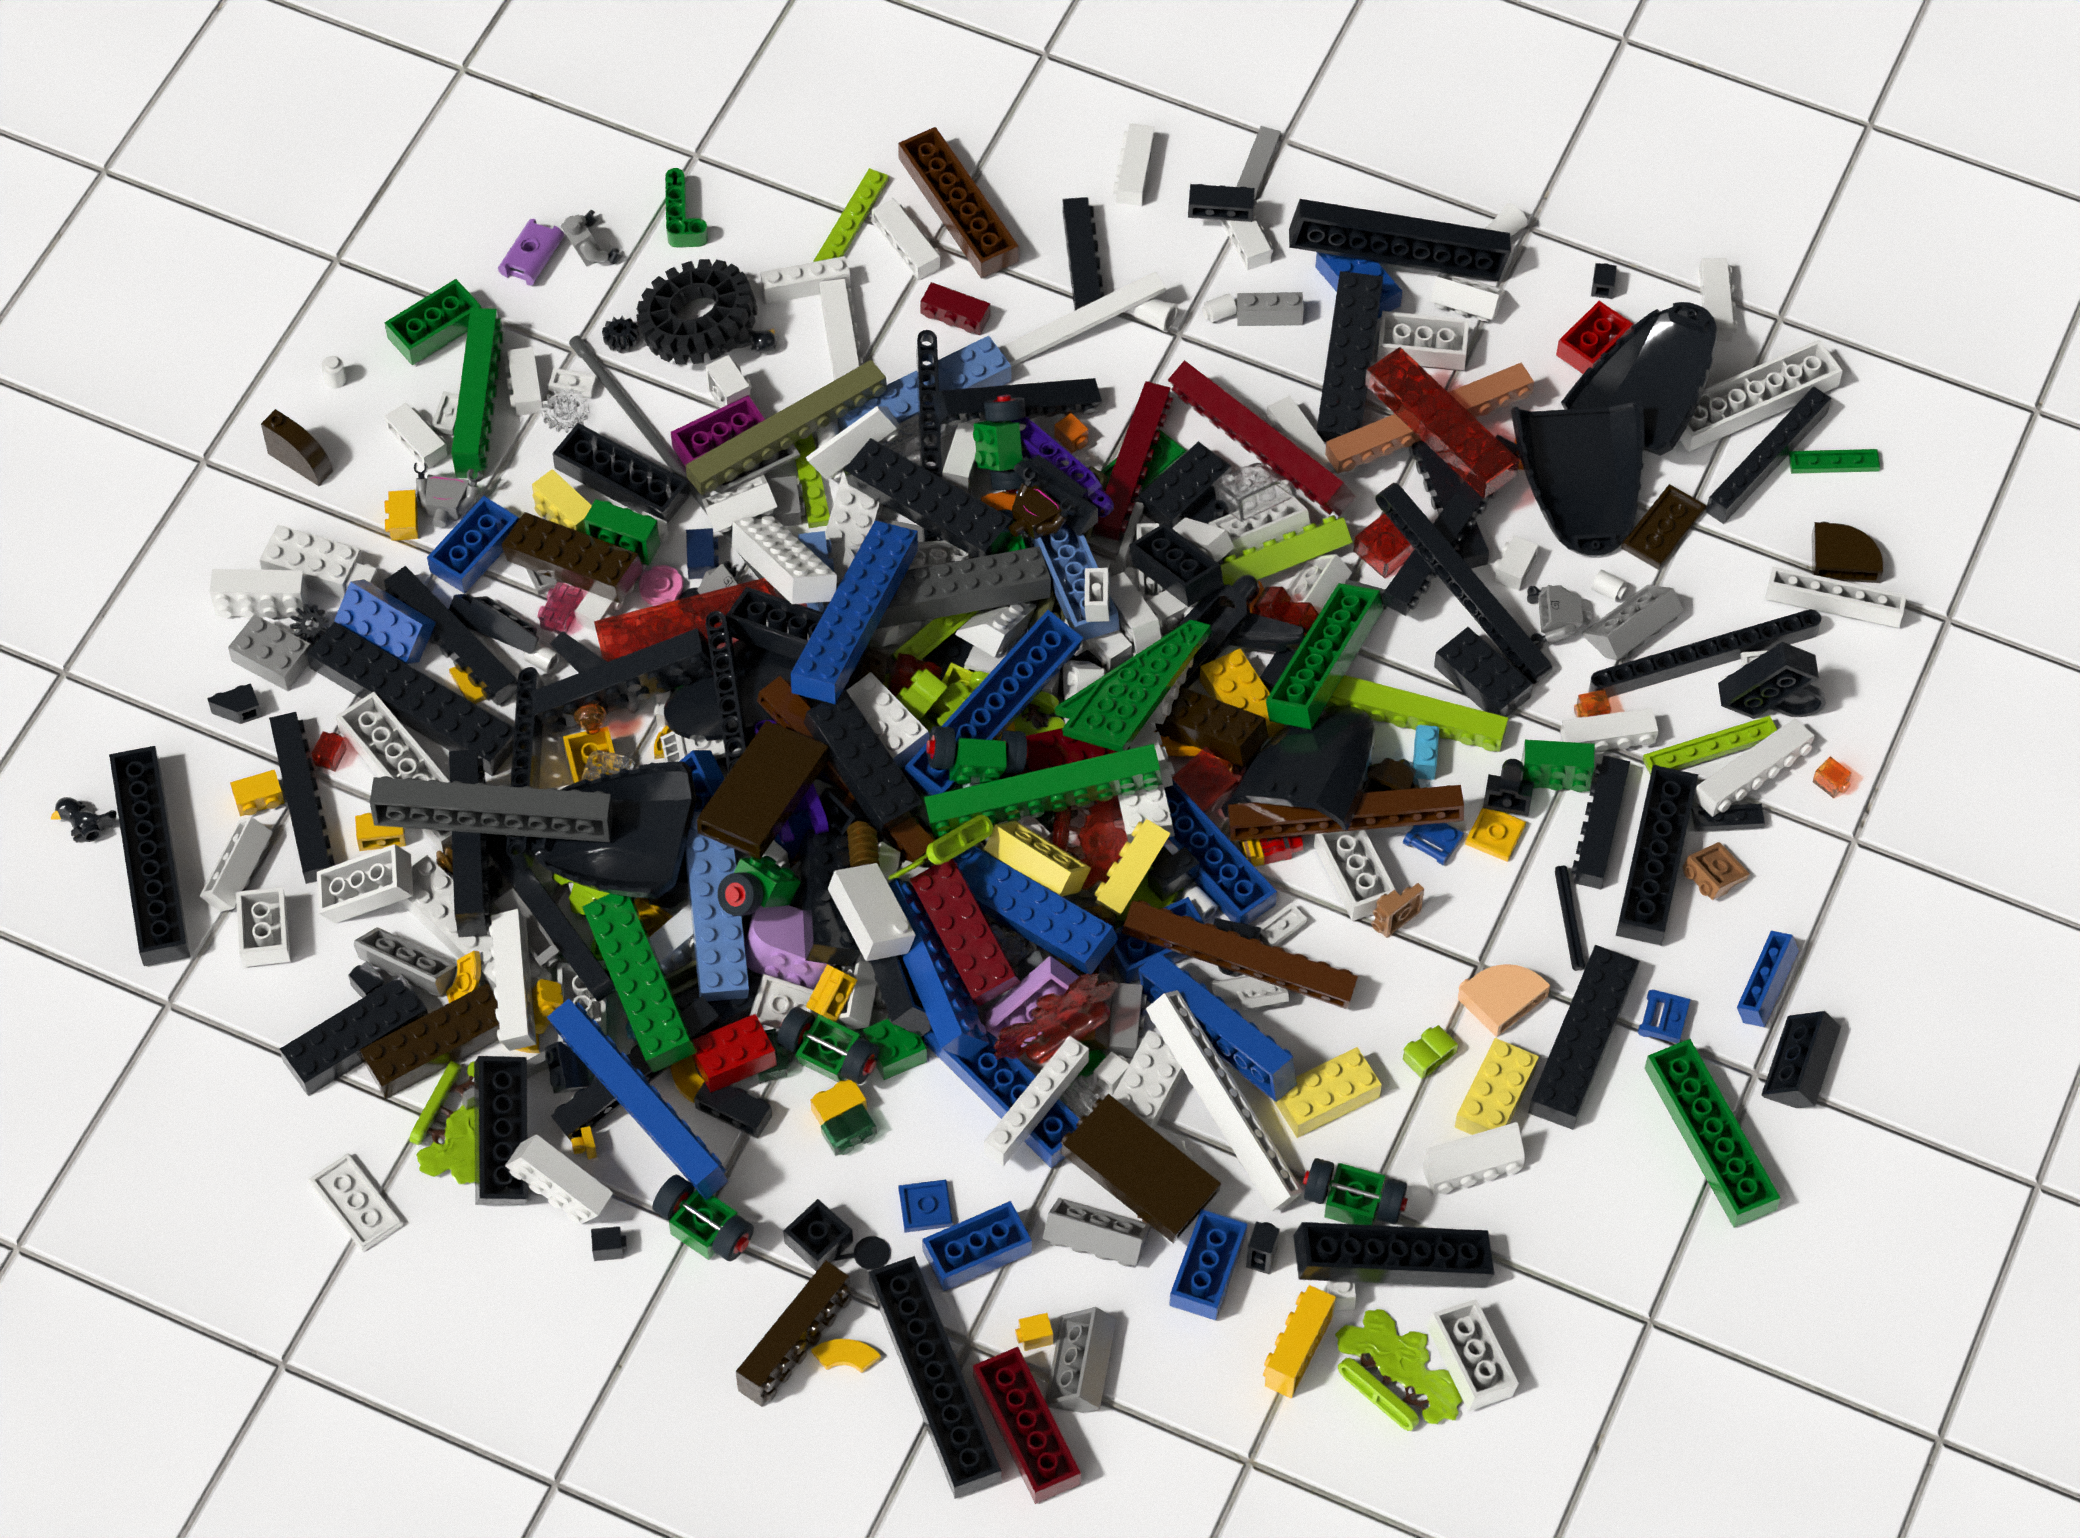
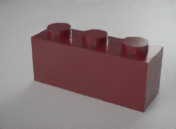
M931 282L920 301V311L922 315L929 319H936L949 326L961 328L968 333L981 335L991 316V303Z

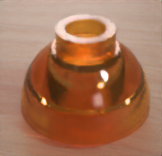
M597 704L582 706L574 713L577 725L586 730V733L589 735L599 733L600 727L606 718L605 708Z

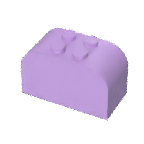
M760 905L751 914L743 935L746 966L750 970L814 990L826 966L829 965L836 968L837 965L805 961L803 910L789 905L767 908Z

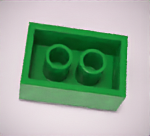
M595 499L584 519L586 535L638 553L641 563L650 566L660 547L658 522L652 516L642 515L629 508H621L613 505L611 502Z
M1525 739L1521 759L1524 766L1523 780L1534 782L1533 789L1548 788L1555 791L1561 789L1576 792L1590 791L1594 771L1595 744Z

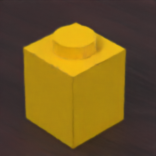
M1047 1313L1018 1319V1329H1015V1335L1018 1344H1023L1024 1351L1053 1345V1332Z

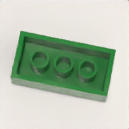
M454 279L384 322L387 338L413 366L468 331L470 308L482 307L457 279Z

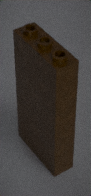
M766 720L698 816V833L757 859H761L829 761L828 746L821 741H815L799 732L791 731L780 724Z
M1108 1093L1104 1099L1099 1098L1091 1108L1093 1111L1088 1116L1083 1115L1076 1124L1077 1129L1073 1133L1068 1132L1061 1140V1154L1174 1244L1197 1218L1201 1209L1204 1210L1219 1193L1222 1183Z

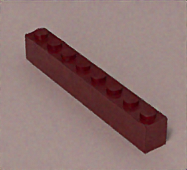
M1145 381L1105 493L1113 500L1114 510L1106 517H1098V523L1094 525V535L1119 541L1122 533L1125 534L1129 523L1127 521L1128 515L1131 516L1135 505L1133 503L1134 498H1139L1141 492V479L1145 480L1147 476V462H1152L1154 456V449L1152 448L1154 444L1158 445L1161 435L1159 429L1164 427L1167 414L1165 412L1167 409H1171L1173 397L1170 396L1171 387Z

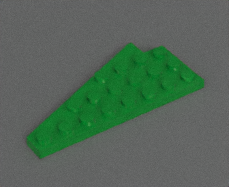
M1194 620L1187 621L1054 708L1056 715L1069 719L1062 728L1063 736L1118 752L1127 750L1212 632L1211 625Z

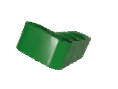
M671 168L665 175L668 244L675 248L704 246L708 242L707 223L699 218L686 219L685 175L681 169Z

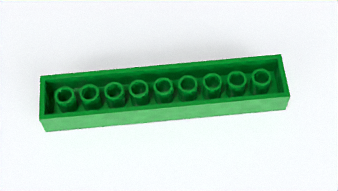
M1150 744L924 797L934 838H940L978 815L988 817L994 827L1000 822L1019 821L1022 817L1026 816L1039 817L1047 811H1064L1067 807L1073 805L1078 807L1086 806L1090 801H1107L1112 799L1113 796L1120 794L1122 796H1129L1137 790H1154L1163 784L1155 745Z

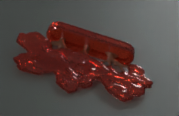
M1118 795L1113 796L1112 799L1107 801L1095 800L1094 805L1089 808L1073 805L1067 807L1064 811L1055 812L1052 844L1065 852L1071 853L1073 857L1091 868L1081 888L1082 890L1089 891L1097 881L1107 883L1110 878L1107 876L1109 869L1114 861L1119 864L1118 860L1122 858L1119 854L1128 839L1126 832L1122 828H1116L1114 825L1115 820L1122 818ZM1071 810H1080L1085 817L1084 826L1075 827L1070 825ZM1084 810H1088L1090 815L1085 814ZM1070 831L1077 833L1080 846L1068 847ZM1078 854L1084 855L1085 858L1080 859Z
M1097 973L1084 974L1069 984L1065 994L1057 995L1051 993L1038 997L1037 1007L1031 1013V1016L1034 1017L1031 1022L1015 1023L1000 1030L997 1036L998 1039L993 1047L997 1050L994 1054L995 1059L1004 1057L1015 1059L1022 1056L1026 1051L1027 1057L1036 1064L1047 1061L1069 1036L1079 1040L1108 1019L1110 1009L1103 1001L1111 998L1114 989L1119 985L1112 980L1096 985L1098 981ZM1036 1037L1030 1042L1024 1041L1027 1038Z

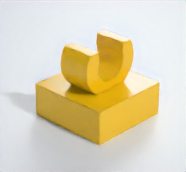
M590 1126L581 1128L582 1137L571 1139L574 1155L586 1151L588 1160L597 1158Z

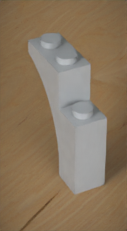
M511 888L494 901L501 912L519 909L526 918L529 950L541 967H550L552 969L557 966V963L562 961L560 958L563 956L514 888Z

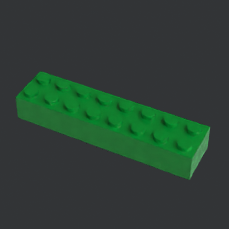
M470 308L451 451L456 478H467L468 470L474 469L472 477L475 479L478 471H481L483 474V470L488 468V458L485 455L486 452L490 451L488 434H492L493 428L490 416H494L495 403L492 400L493 397H497V384H495V379H499V366H497V362H501L502 350L499 346L504 343V331H501L502 318H498L497 309Z
M1338 583L1266 699L1270 722L1307 729L1313 728L1383 612L1380 590Z
M610 893L582 906L645 1061L651 1070L655 1073L697 1053L633 898Z
M1691 1039L1648 1055L1644 1069L1733 1228L1777 1211L1780 1196Z

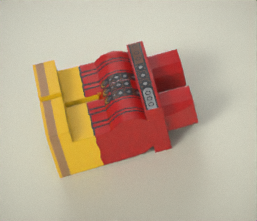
M1300 835L1294 837L1239 840L1242 854L1254 867L1278 862L1283 859L1290 860L1292 853L1303 850V842Z

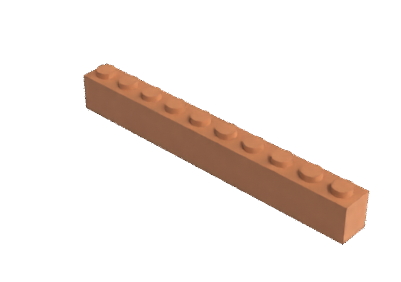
M1522 362L1329 440L1326 442L1325 455L1337 474L1351 471L1355 467L1364 463L1368 464L1378 457L1390 455L1400 448L1410 447L1413 443L1422 439H1429L1439 432L1449 431L1461 423H1468L1472 419L1481 415H1488L1491 411L1500 407L1504 408L1515 401L1524 400L1532 395L1534 380Z

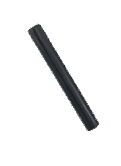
M1565 865L1556 866L1554 872L1572 969L1574 971L1583 970L1585 968V960L1568 868Z

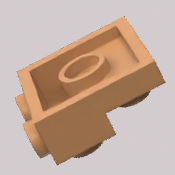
M1720 842L1689 855L1682 866L1685 877L1690 880L1692 879L1699 886L1700 893L1704 896L1708 895L1711 900L1727 894L1731 887L1746 881L1750 875Z
M1417 883L1412 888L1407 887L1404 889L1401 895L1395 890L1388 895H1382L1377 900L1376 909L1373 910V915L1375 916V920L1371 922L1373 929L1388 938L1419 914L1422 908L1424 888Z

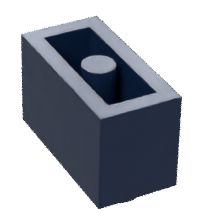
M713 528L686 530L688 579H703L706 571L719 566V555L715 556L714 550H719L718 537H714Z

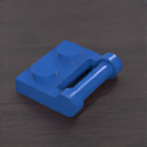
M1447 823L1414 825L1404 837L1403 844L1408 847L1413 846L1435 858L1437 863L1443 866L1463 839L1464 833ZM1417 836L1421 837L1422 839H1424V840H1426V841L1432 843L1433 845H1435V846L1441 848L1443 851H1442V852L1439 851L1438 849H1436V848H1434V847L1428 845L1427 843H1425V842L1419 840V839L1416 838V837H1417Z
M1649 990L1646 997L1648 1003L1643 1022L1639 1025L1637 1031L1638 1034L1643 1037H1655L1679 1043L1690 999L1658 990ZM1657 1003H1665L1659 1027L1652 1026Z

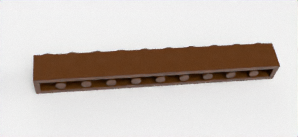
M779 676L759 691L757 702L778 724L815 740L803 723L807 711L811 709L810 704L804 697L792 693L791 683L788 680H784ZM828 761L822 772L838 789H842L860 807L830 761ZM915 816L881 834L894 849L901 852L900 855L905 861L915 862L920 857L926 855L927 846L935 841L934 836L919 825V821Z
M1461 785L1363 793L1359 807L1347 831L1464 821V801ZM1256 802L1228 805L1231 841L1346 831L1342 830L1336 821L1312 808Z
M1132 900L1122 930V934L1347 1009L1358 979V976L1353 975L1349 970H1338L1332 968L1326 962L1308 960V957L1302 954H1290L1281 947H1270L1264 945L1258 939L1252 938L1249 940L1243 938L1234 931L1225 932L1219 930L1213 924H1202L1196 922L1190 916L1181 917L1173 914L1169 909H1157L1141 900Z

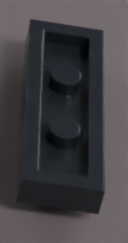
M1762 803L1730 805L1725 812H1719L1713 817L1701 806L1692 808L1695 832L1764 828L1765 825Z

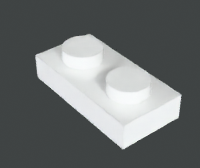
M553 368L548 389L549 391L592 398L597 378L596 375Z
M443 391L431 424L434 432L454 434L459 394Z
M1291 902L1260 926V938L1270 947L1277 946L1306 924L1307 917Z

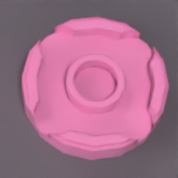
M667 565L654 566L651 570H646L639 579V592L642 599L656 607L671 605L679 600L684 591L682 576L675 568Z

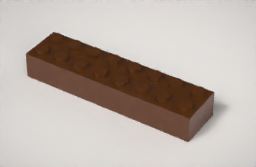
M936 126L898 143L900 162L981 279L1019 262L1018 244Z

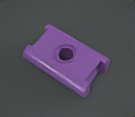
M529 219L498 266L499 273L506 278L511 275L526 280L527 285H533L564 238L563 231L557 226L551 229L537 224L536 219Z

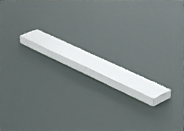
M1155 271L1001 346V352L1012 367L1166 292V287Z

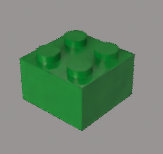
M889 1019L863 1029V1039L879 1047L876 1067L883 1080H887L927 1062V1049L921 1037L908 1032L898 1025H893Z

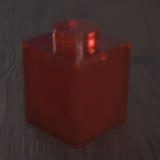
M323 731L311 753L314 765L336 772L347 750L344 738L337 733Z

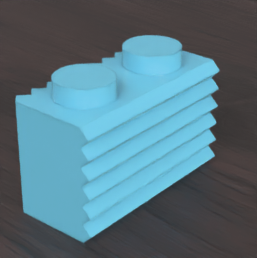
M1418 725L1416 727L1413 768L1416 770L1414 777L1417 779H1435L1439 727Z

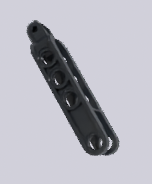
M1243 575L1232 586L1230 584L1221 586L1202 598L1176 626L1178 628L1189 620L1203 623L1207 617L1210 618L1212 616L1211 613L1222 601L1231 600L1235 603V611L1194 655L1192 667L1188 668L1186 680L1183 684L1181 683V687L1188 689L1199 678L1200 666L1215 660L1251 621L1249 604L1259 593V583L1255 577Z

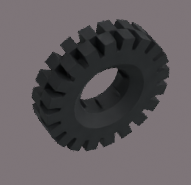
M699 259L697 268L694 267L692 261L682 263L683 272L681 273L675 267H672L665 271L668 280L658 276L651 282L654 289L646 288L642 293L643 301H638L637 323L650 351L656 356L660 355L662 360L670 362L674 358L676 364L686 365L690 357L693 364L704 363L705 353H708L710 359L714 360L721 357L718 348L722 347L727 352H730L737 347L734 339L743 342L749 335L747 329H753L756 322L754 316L757 315L758 307L746 275L743 271L740 272L739 268L732 263L727 266L726 261L717 259L713 265L710 259ZM710 298L716 301L713 308L699 318L683 320L676 317L678 311L692 300Z

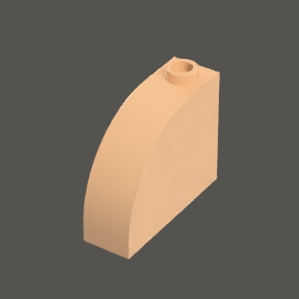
M1511 964L1496 965L1479 972L1471 979H1465L1459 986L1458 1000L1492 1034L1498 1037L1548 997L1550 984L1528 968Z

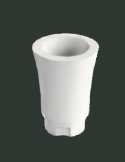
M1507 203L1485 229L1510 233L1511 237L1526 227L1528 221L1524 213L1517 206Z
M1151 298L1129 309L1128 313L1167 333L1176 320L1178 306L1174 303Z

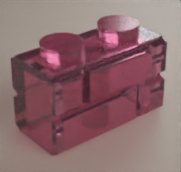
M560 581L557 582L555 588H550L547 594L546 605L541 606L538 611L537 618L540 621V627L550 632L553 631L556 634L561 632L567 633L575 618V610L583 600L581 588L569 586Z

